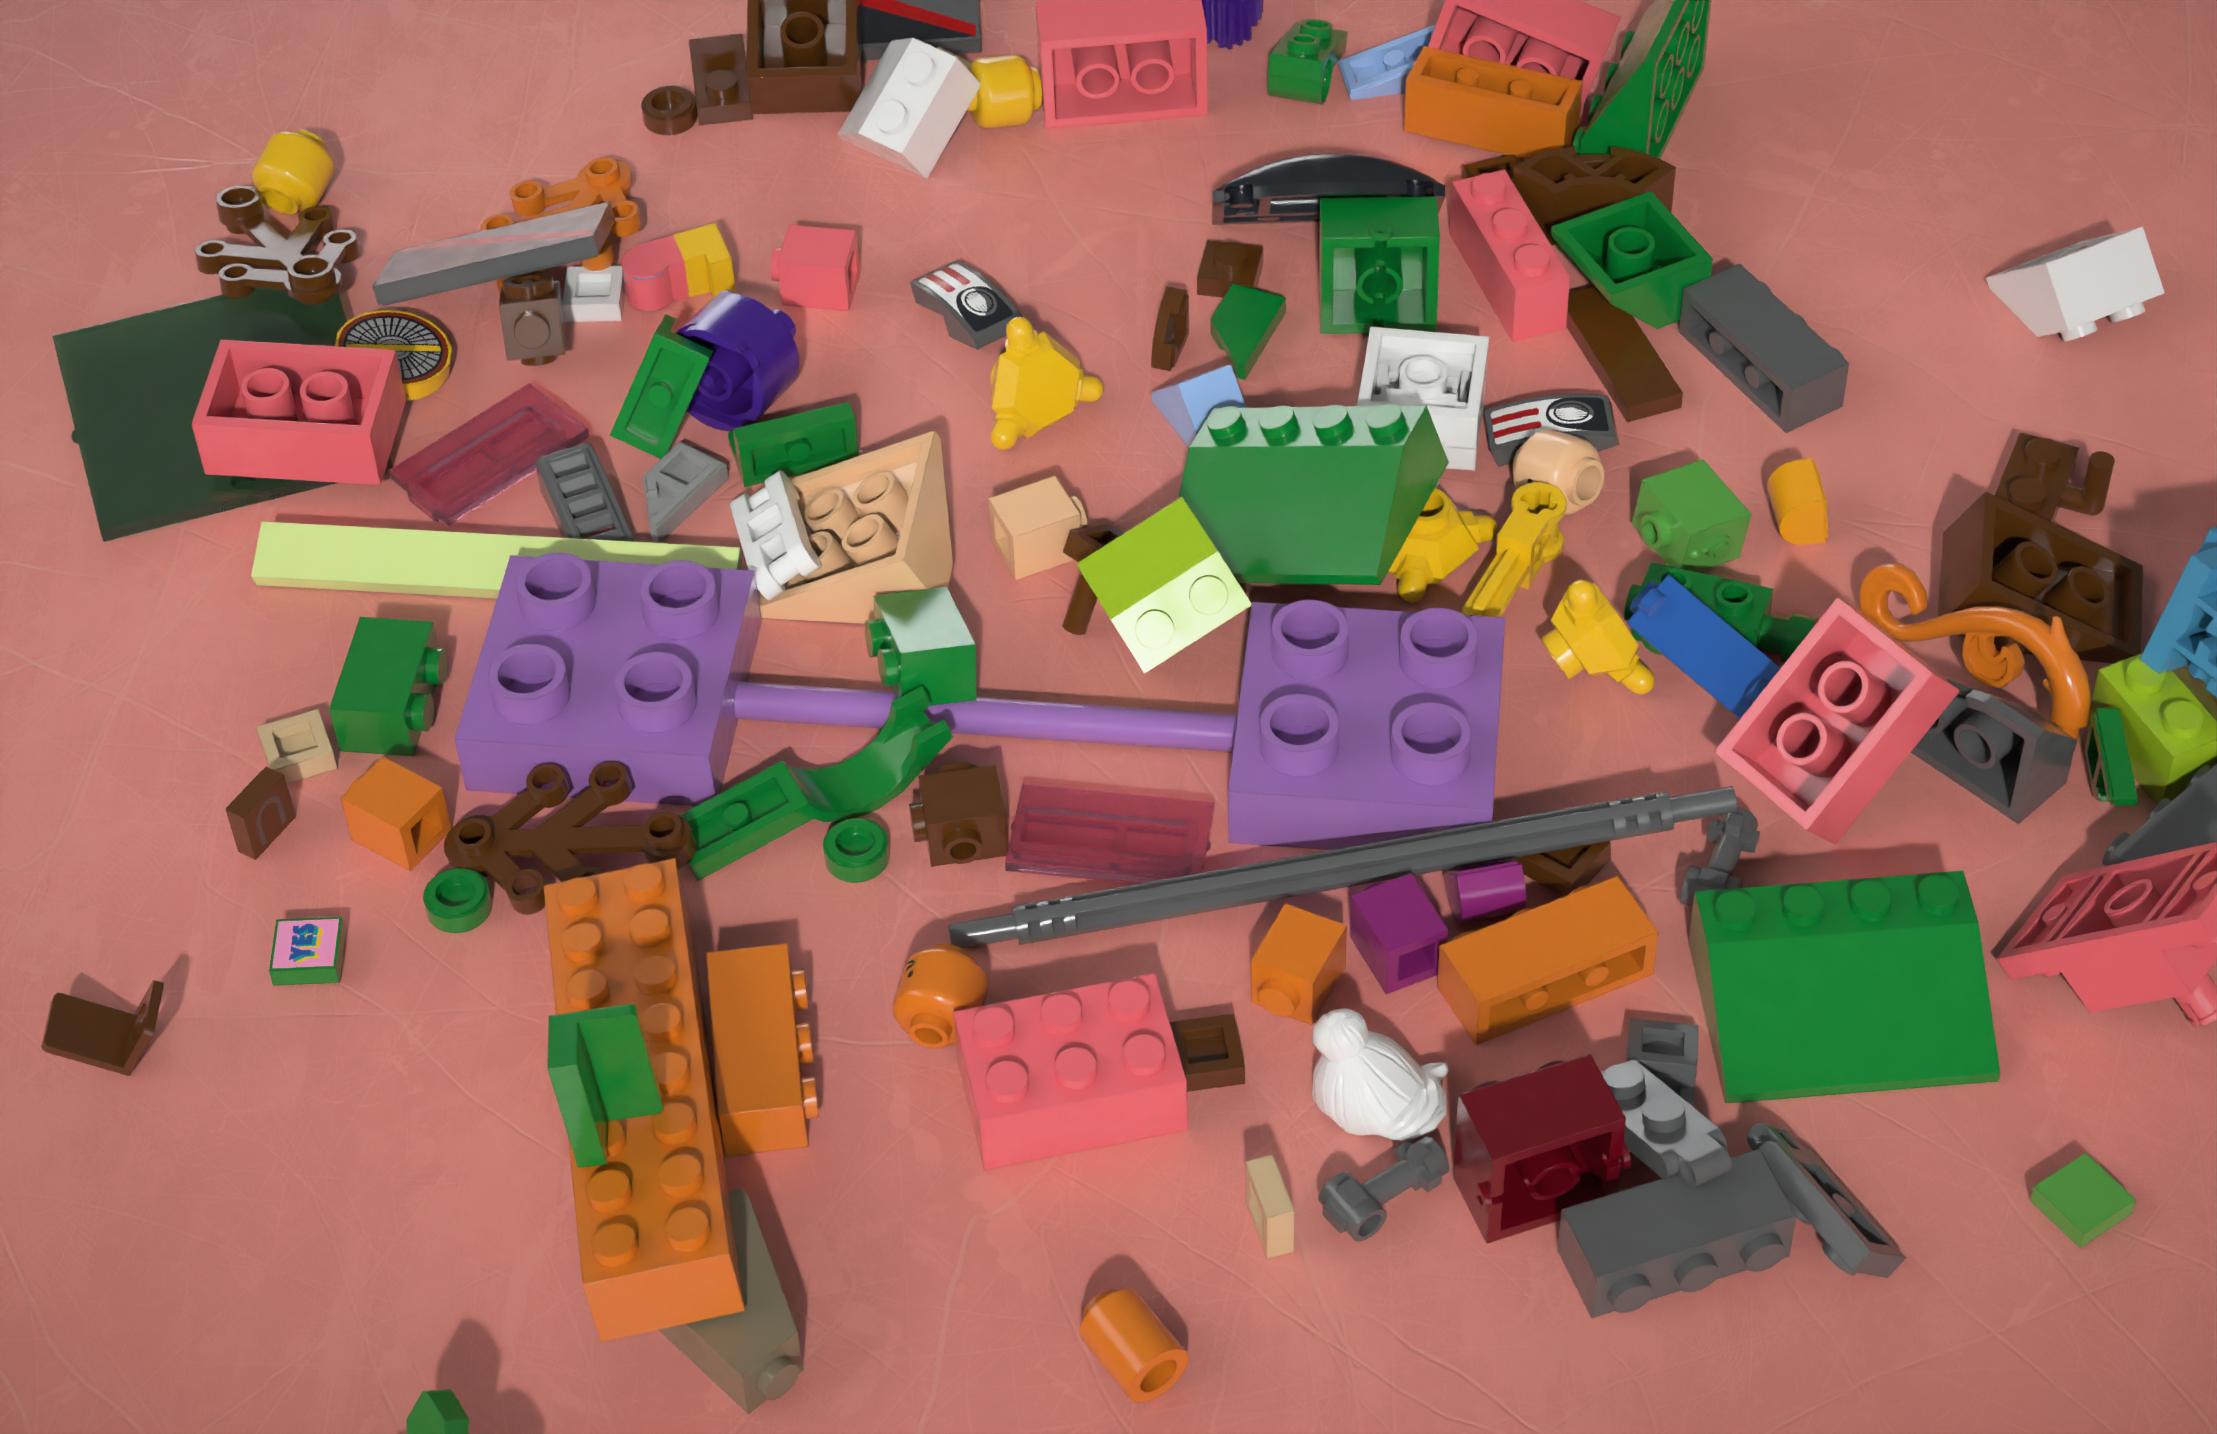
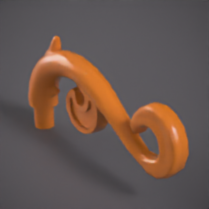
M1888 562L1870 570L1863 579L1859 591L1862 613L1899 641H1926L1965 634L1962 657L1968 672L1981 684L1991 688H2002L2013 682L2022 673L2024 659L2017 643H2008L2002 646L2001 651H1999L1994 644L1995 636L2011 638L2030 650L2043 665L2049 678L2043 680L2044 687L2052 697L2049 717L2064 732L2076 739V749L2080 728L2088 725L2091 692L2087 673L2078 654L2074 651L2068 640L2060 617H2053L2050 627L2043 620L2020 610L2002 606H1975L1923 622L1905 624L1895 618L1888 608L1889 594L1891 591L1902 594L1909 604L1910 613L1914 615L1919 614L1927 608L1928 604L1926 591L1921 580L1913 570L1901 563Z

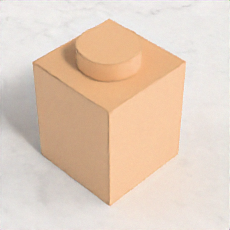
M1056 476L988 498L991 542L1015 580L1074 560L1063 553L1069 532L1086 528L1087 518L1078 497L1075 495L1069 497Z

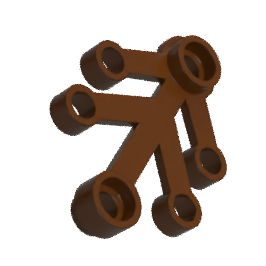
M246 185L229 187L219 192L216 196L217 210L220 222L226 225L229 232L247 234L258 246L228 244L221 240H209L200 243L195 248L198 270L204 274H218L221 293L228 298L246 297L252 294L256 287L285 290L289 297L307 305L324 303L337 293L342 287V277L337 267L339 264L351 262L359 256L356 233L346 229L335 230L332 211L326 207L316 206L301 211L298 215L299 223L286 240L263 218L264 210L261 192L255 187ZM323 239L324 247L318 255H306L315 240ZM249 265L280 267L283 270L253 269Z
M606 761L597 765L589 775L591 787L536 829H519L544 807L558 806L569 795L570 787L563 770L556 764L545 763L535 767L526 778L528 790L493 816H471L453 826L445 838L444 852L452 867L474 870L483 877L490 876L506 891L513 908L518 913L529 915L537 913L545 907L544 885L547 884L540 872L534 869L521 870L509 856H535L552 874L563 882L573 878L606 873L598 867L586 868L573 854L644 852L649 864L675 858L677 867L680 869L693 859L697 850V843L688 821L684 817L670 811H661L651 815L644 825L582 827L608 806L620 804L630 796L632 783L626 768L616 761ZM618 780L612 786L602 787L608 781ZM556 782L550 788L540 789L543 785L547 783ZM528 888H536L535 891L529 895L519 896L524 890Z

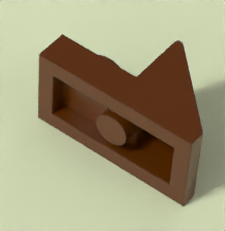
M743 34L688 40L699 126L753 120L747 84Z

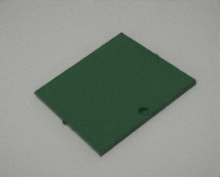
M256 287L252 294L242 298H228L224 295H219L52 336L75 430L71 433V438L80 447L103 542L337 483L205 474L192 428V421L220 340L335 346L337 332L347 322L338 292L324 303L307 305L289 297L285 290ZM390 456L385 471L393 469Z

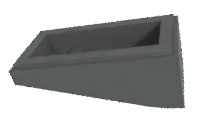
M590 443L573 446L542 456L536 460L535 465L540 491L564 538L582 539V535L611 527L612 530L586 539L635 542L601 462Z

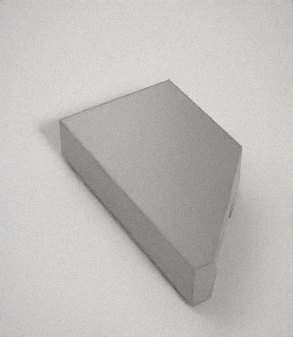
M680 441L643 475L650 533L653 542L661 543L729 479L727 464Z

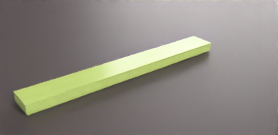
M261 521L251 577L256 585L497 599L510 555L538 557L549 553H568L582 560L659 565L670 561L686 560L699 563L706 568L741 570L743 555L740 547Z

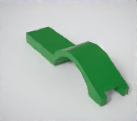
M920 686L892 701L889 718L878 736L860 753L838 765L810 770L794 768L782 760L681 814L680 816L688 821L697 843L696 853L688 863L697 881L813 819L822 822H833L857 818L880 809L901 794L953 738L950 728L944 719L932 725L924 711L931 703L924 688Z

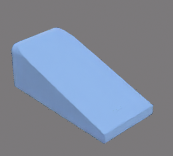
M1436 24L1338 61L1350 99L1356 100L1405 93L1406 78L1423 47H1428Z

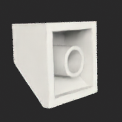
M915 38L893 40L887 47L837 135L851 144L927 179L979 90L980 82L953 55Z
M2143 227L2081 241L1986 278L1989 289L2037 337L2061 333L2063 342L2097 331L2095 320L2109 315L2111 323L2142 314L2146 311L2143 304L2144 301L2165 293Z

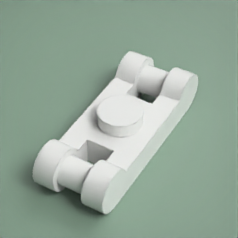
M781 470L764 480L766 487L754 495L749 496L747 493H744L730 502V508L748 570L755 571L757 588L769 601L785 591L784 584L795 576L801 574L803 577H807L821 568L819 558L811 547L798 507L799 494L790 479Z

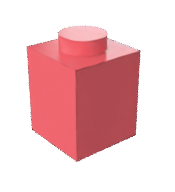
M789 224L782 247H775L771 257L772 281H779L782 305L849 311L860 277L856 230Z

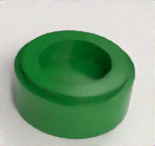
M863 818L841 821L830 828L823 840L825 865L828 871L839 880L851 883L869 881L880 875L889 863L890 853L887 834L874 821Z
M453 868L443 871L428 882L423 892V901L430 923L444 932L463 933L473 930L488 918L492 910V899L488 883L480 873L474 870Z

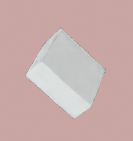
M583 266L567 267L562 301L565 322L622 321L625 299L622 266H609L600 271L587 270Z

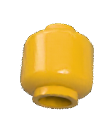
M1021 56L981 57L971 63L969 71L980 82V88L966 111H970L974 122L982 129L1022 126L1030 121L1033 111L1040 110L1042 103L1040 75L1035 67H1029L1027 61Z
M297 130L296 132L284 131L275 133L265 145L251 174L253 184L261 192L262 202L267 207L282 214L293 215L297 211H303L317 205L334 174L335 168L333 159L325 149V143L322 139L312 132Z

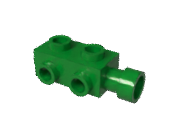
M1653 562L1650 563L1642 585L1632 584L1624 610V620L1629 621L1634 615L1629 609L1630 605L1640 591L1651 581H1656L1660 585L1669 574L1758 650L1781 655V661L1784 663L1819 621L1818 618L1792 613L1790 619L1771 615L1772 588ZM1632 629V636L1635 640L1642 641L1644 646L1651 652L1662 655Z

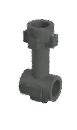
M1737 807V812L1720 815L1718 820L1712 818L1706 840L1716 843L1707 867L1700 868L1690 865L1683 883L1680 904L1691 906L1692 911L1695 891L1742 888L1743 879L1732 877L1741 851L1755 852L1760 836V831H1757L1758 821L1751 812Z
M1428 1136L1414 1144L1410 1140L1395 1148V1159L1398 1162L1363 1184H1360L1350 1172H1342L1335 1175L1323 1186L1318 1196L1319 1202L1323 1205V1216L1340 1234L1346 1231L1357 1242L1370 1238L1382 1227L1386 1220L1387 1213L1381 1205L1411 1187L1415 1191L1423 1188L1428 1193L1441 1184L1442 1176L1449 1172V1163L1439 1144Z

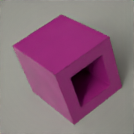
M1412 873L1388 882L1374 883L1365 890L1351 895L1350 938L1385 994L1438 975L1439 946L1448 942V929Z

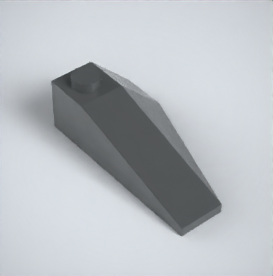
M1946 679L1959 689L1960 692L1911 753L2015 823L2020 824L2067 783L2076 739L2064 732L2055 723L2047 721L2024 705Z

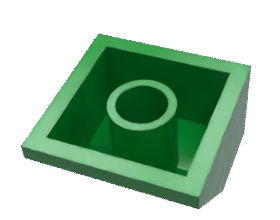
M1652 191L1551 227V236L1612 305L1656 329L1680 321L1683 289L1711 276L1713 258Z

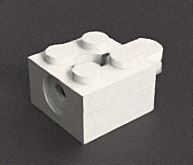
M1370 327L1357 406H1382L1386 404H1396L1398 406L1427 405L1449 462L1446 468L1475 471L1486 395L1489 337Z

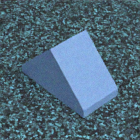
M1231 364L1151 392L1152 402L1188 448L1213 408L1227 406L1246 408Z

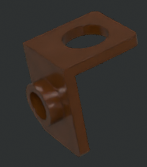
M156 980L152 981L134 1014L63 993H56L49 1008L41 1045L42 1050L50 1054L130 1076L153 1037L164 983Z

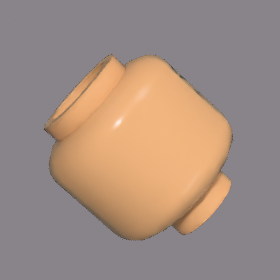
M1543 429L1530 436L1517 450L1513 459V480L1516 490L1525 484L1534 482L1554 485L1565 494L1567 500L1565 515H1573L1593 503L1598 497L1604 483V469L1597 448L1587 440L1558 430Z

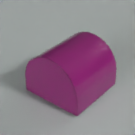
M1499 860L1449 869L1447 873L1443 874L1449 906L1457 924L1511 915L1526 908V888L1522 864H1517V861Z

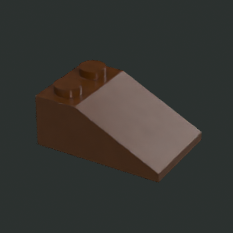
M1985 492L1943 532L1938 617L1975 606H2002L2026 612L2043 620L2051 627L2053 617L2058 616L2062 619L2068 640L2080 660L2115 664L2141 654L2143 565ZM1995 636L1994 644L1999 651H2001L2002 646L2015 642L2022 651V654L2034 655L2024 645L2011 638Z

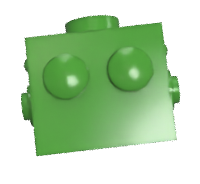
M1702 459L1642 479L1632 524L1642 535L1646 545L1650 549L1655 550L1668 566L1700 572L1740 558L1751 513Z

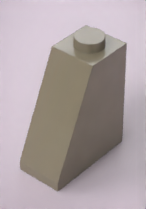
M738 1187L729 1194V1202L745 1311L660 1329L659 1331L746 1413L750 1414L767 1399L776 1400L786 1394L796 1382L799 1373L803 1371L798 1331L750 1198L745 1191Z

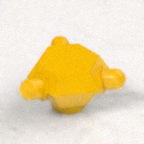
M1015 317L1008 322L1006 327L1007 340H1005L1006 352L998 356L991 371L992 410L997 414L994 418L996 423L990 438L992 444L999 450L1011 449L1018 437L1021 438L1024 435L1030 438L1072 415L1074 407H1078L1079 401L1096 402L1102 397L1104 391L1103 384L1098 378L1083 375V369H1080V360L1045 331L1037 334V330L1033 331L1030 321L1024 317Z
M1434 488L1388 571L1393 577L1400 579L1398 585L1400 597L1410 603L1421 600L1425 595L1427 584H1439L1480 549L1478 544L1490 542L1496 537L1498 532L1496 521L1487 515L1474 516L1472 511L1460 512L1443 491Z
M1577 580L1569 585L1551 619L1555 629L1540 639L1565 676L1570 680L1585 670L1589 677L1608 675L1618 684L1622 683L1634 694L1644 695L1649 693L1655 684L1654 674L1639 661L1640 658L1637 655L1639 644L1613 606L1595 583L1587 580Z

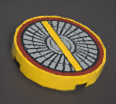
M394 310L365 312L348 320L337 332L335 343L337 347L396 350L406 401L418 400L438 391L448 379L452 348L445 333L429 320L408 312Z

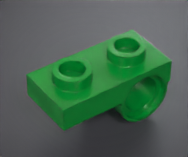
M1307 19L1301 21L1300 24L1295 23L1270 52L1268 95L1323 105L1329 93L1333 67L1346 52L1348 31L1332 29L1333 25L1330 22L1318 19Z

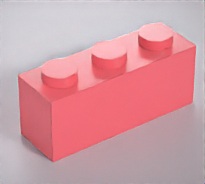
M1505 169L1452 182L1449 235L1511 341L1514 342L1566 329L1570 275Z

